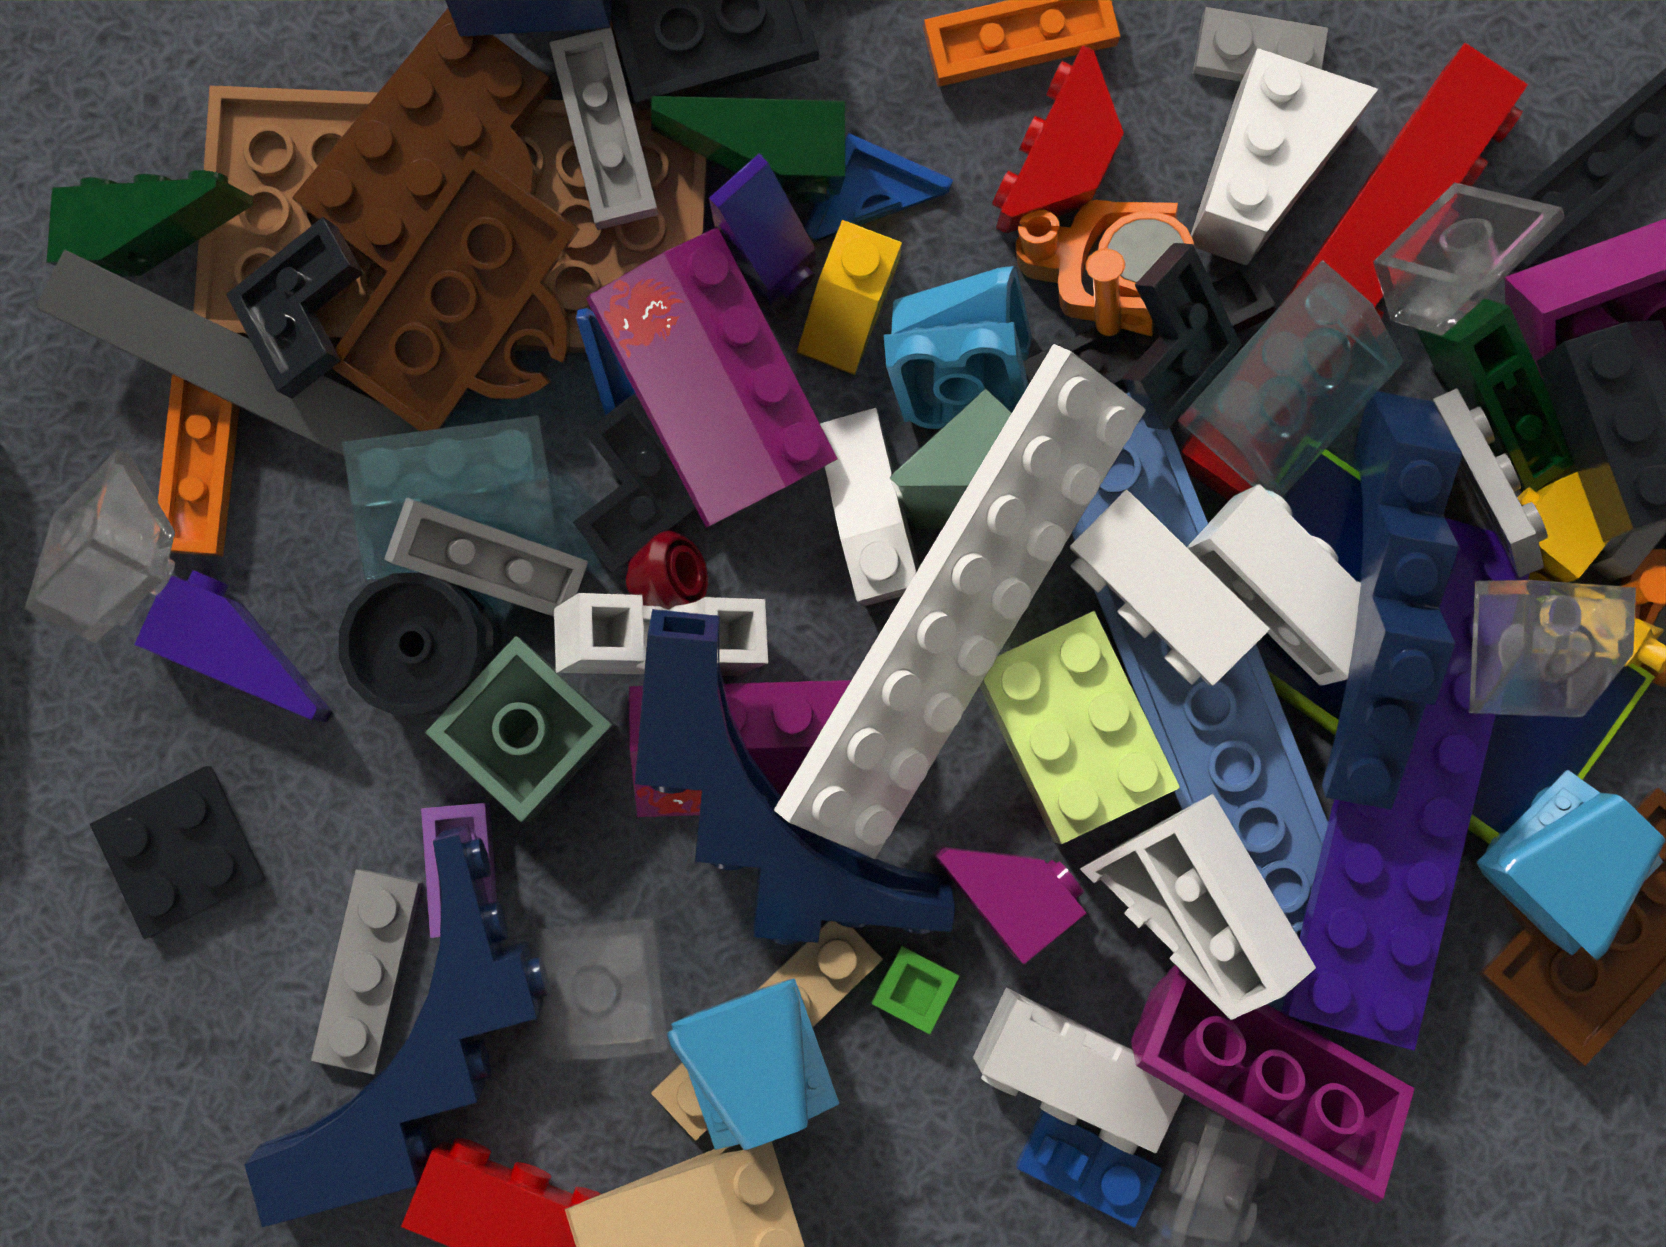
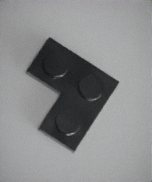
M324 217L319 219L226 294L276 391L291 399L341 361L315 312L364 274L339 228Z
M1173 243L1135 284L1160 337L1122 377V380L1132 399L1146 409L1142 418L1149 428L1167 430L1242 346L1194 245L1186 243Z
M635 393L584 432L623 484L577 518L573 524L612 573L630 560L655 535L669 530L696 509Z

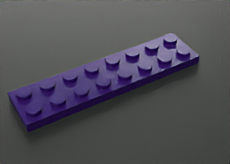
M1445 518L1459 548L1439 609L1453 637L1455 646L1436 704H1426L1392 810L1334 799L1299 938L1316 969L1285 995L1281 1013L1293 1018L1414 1051L1529 574L1518 577L1495 532Z

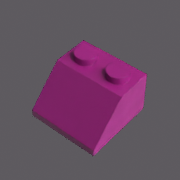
M941 847L932 854L1009 952L1022 964L1029 961L1086 914L1085 910L1076 901L1085 892L1060 861L1056 863L1054 860H1050L1046 863L1042 859L1031 856Z

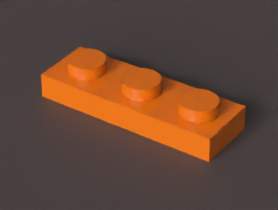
M1006 0L924 19L923 25L937 87L1078 55L1082 45L1094 51L1118 45L1121 37L1111 0Z
M174 375L171 378L152 549L160 552L223 557L240 407Z

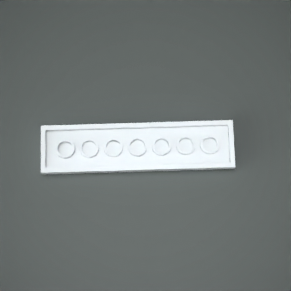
M1055 344L1052 345L775 807L774 811L789 823L875 859L919 785L926 777L928 770L946 740L959 722L987 672L993 666L1022 614L1028 608L1030 601L1057 556L1061 553L1066 541L1096 495L1101 483L1146 410L1073 352Z

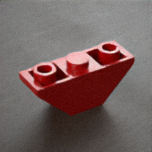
M1082 45L1073 65L1064 61L1060 63L1046 93V96L1055 100L1046 120L1034 116L1020 145L1019 151L1028 154L1019 175L1009 170L1007 171L994 197L992 205L1001 209L996 229L1004 233L1018 230V226L1022 227L1020 225L1021 218L1034 211L1047 210L1058 217L1079 210L1087 202L1092 201L1118 148L1124 132L1095 52Z

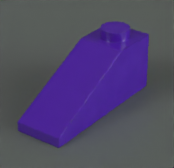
M759 153L709 198L715 228H719L742 275L771 305L781 295L787 300L794 298L812 281L815 274L811 268L816 264L815 247L769 163Z
M192 570L188 581L166 573L134 645L310 720L328 721L332 710L245 606L225 597L229 587L228 584L195 570Z

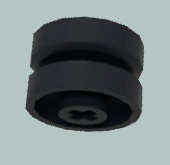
M420 572L392 573L368 584L349 604L339 629V661L349 685L369 705L393 715L443 714L502 651V631L494 611L475 590ZM420 637L424 639V649L422 652L418 651Z

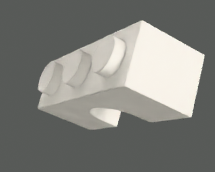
M578 593L554 608L556 673L644 674L647 636L652 609L720 616V668L722 676H739L768 664L765 599L704 597L694 603L665 609L661 606H644L642 595Z

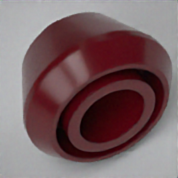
M664 531L655 535L631 558L626 575V585L630 595H642L644 606H661L665 609H671L677 605L694 603L705 597L708 589V571L701 552L692 541L676 532Z

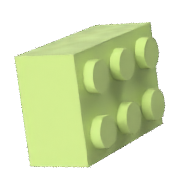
M1095 611L997 656L993 666L981 682L980 689L1054 843L1063 844L1180 788Z

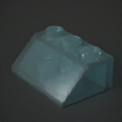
M1322 260L1179 417L1178 421L1252 487L1260 484L1265 490L1272 491L1283 497L1404 361L1373 304Z
M539 415L342 442L366 582L379 580L392 573H418L417 571L384 560L406 497L556 549L549 474Z

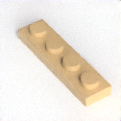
M828 921L820 929L818 943L806 942L757 990L795 978L813 1028L883 958L854 928L842 926L835 921ZM681 1063L651 1094L696 1141L708 1128L688 1071L683 1063Z

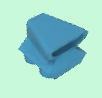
M1016 266L996 268L893 301L891 334L884 335L886 368L904 422L911 421L920 427L928 429L943 428L985 389L1011 413L1013 412L1029 385L1023 361L1028 359L1032 338Z
M1567 769L1552 786L1546 787L1537 793L1531 803V807L1507 832L1501 833L1492 839L1486 853L1478 860L1477 864L1482 874L1547 938L1571 955L1582 946L1598 961L1609 950L1644 881L1663 863L1659 853L1666 840L1660 832L1621 796L1600 793Z
M795 978L772 984L690 1014L671 1023L673 1030L667 1033L669 1043L688 1071L715 1150L740 1144L743 1150L755 1148L806 1128L808 1126V1119L839 1105Z

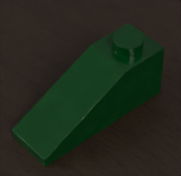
M652 96L651 130L737 173L760 153L769 163L785 194H792L793 200L803 203H818L828 200L830 195L840 194L845 179V101Z
M1465 293L1416 328L1435 371L1448 392L1458 389L1469 411L1477 407L1483 410L1495 438V442L1488 445L1496 456L1504 453L1508 456L1518 476L1522 492L1528 487L1537 491L1574 464L1546 385L1509 305Z

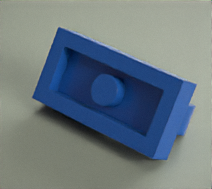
M1042 1110L1016 1163L1017 1169L1135 1228L1163 1168L1137 1153L1132 1155L1100 1139L1098 1137L1099 1134L1077 1123L1075 1126L1068 1124Z

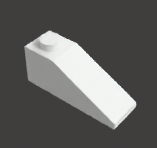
M873 408L820 423L838 460L826 465L825 470L840 540L856 600L860 604L867 606L901 597L920 566L905 512L889 479L894 470L878 410Z

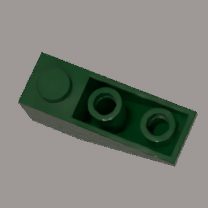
M206 170L191 171L188 173V179L171 180L170 178L155 174H137L133 178V183H117L112 180L96 177L80 179V186L52 188L46 262L56 266L65 249L120 277L141 276L252 207L253 196L228 184L227 176Z

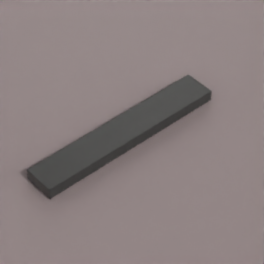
M65 249L35 306L41 312L395 482L420 433L418 429L383 404L323 375L293 399L277 392L249 339Z

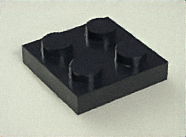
M212 766L198 769L90 823L92 831L143 939L152 938L266 881Z

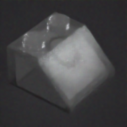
M1454 183L1373 261L1391 321L1442 336L1477 306L1565 218L1562 207Z
M117 449L53 514L25 605L26 610L95 643L116 624L120 626L127 624L134 615L139 602L149 593L153 595L159 594L170 580L175 567V562L169 559L175 530L129 454Z
M1536 580L1475 581L1469 713L1583 718L1633 655L1636 588Z
M660 914L532 929L535 958H542L550 985V995L542 997L544 1004L540 1011L545 1059H607L669 1051L671 1045L667 1033L673 1029L671 1025Z
M1188 1097L1148 1218L1166 1242L1174 1247H1237L1238 1242H1246L1253 1231L1257 1216V1205L1252 1203L1259 1178L1267 1179L1271 1174L1276 1161L1278 1147L1193 1098Z

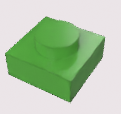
M901 944L872 1000V1004L931 1034L960 976Z

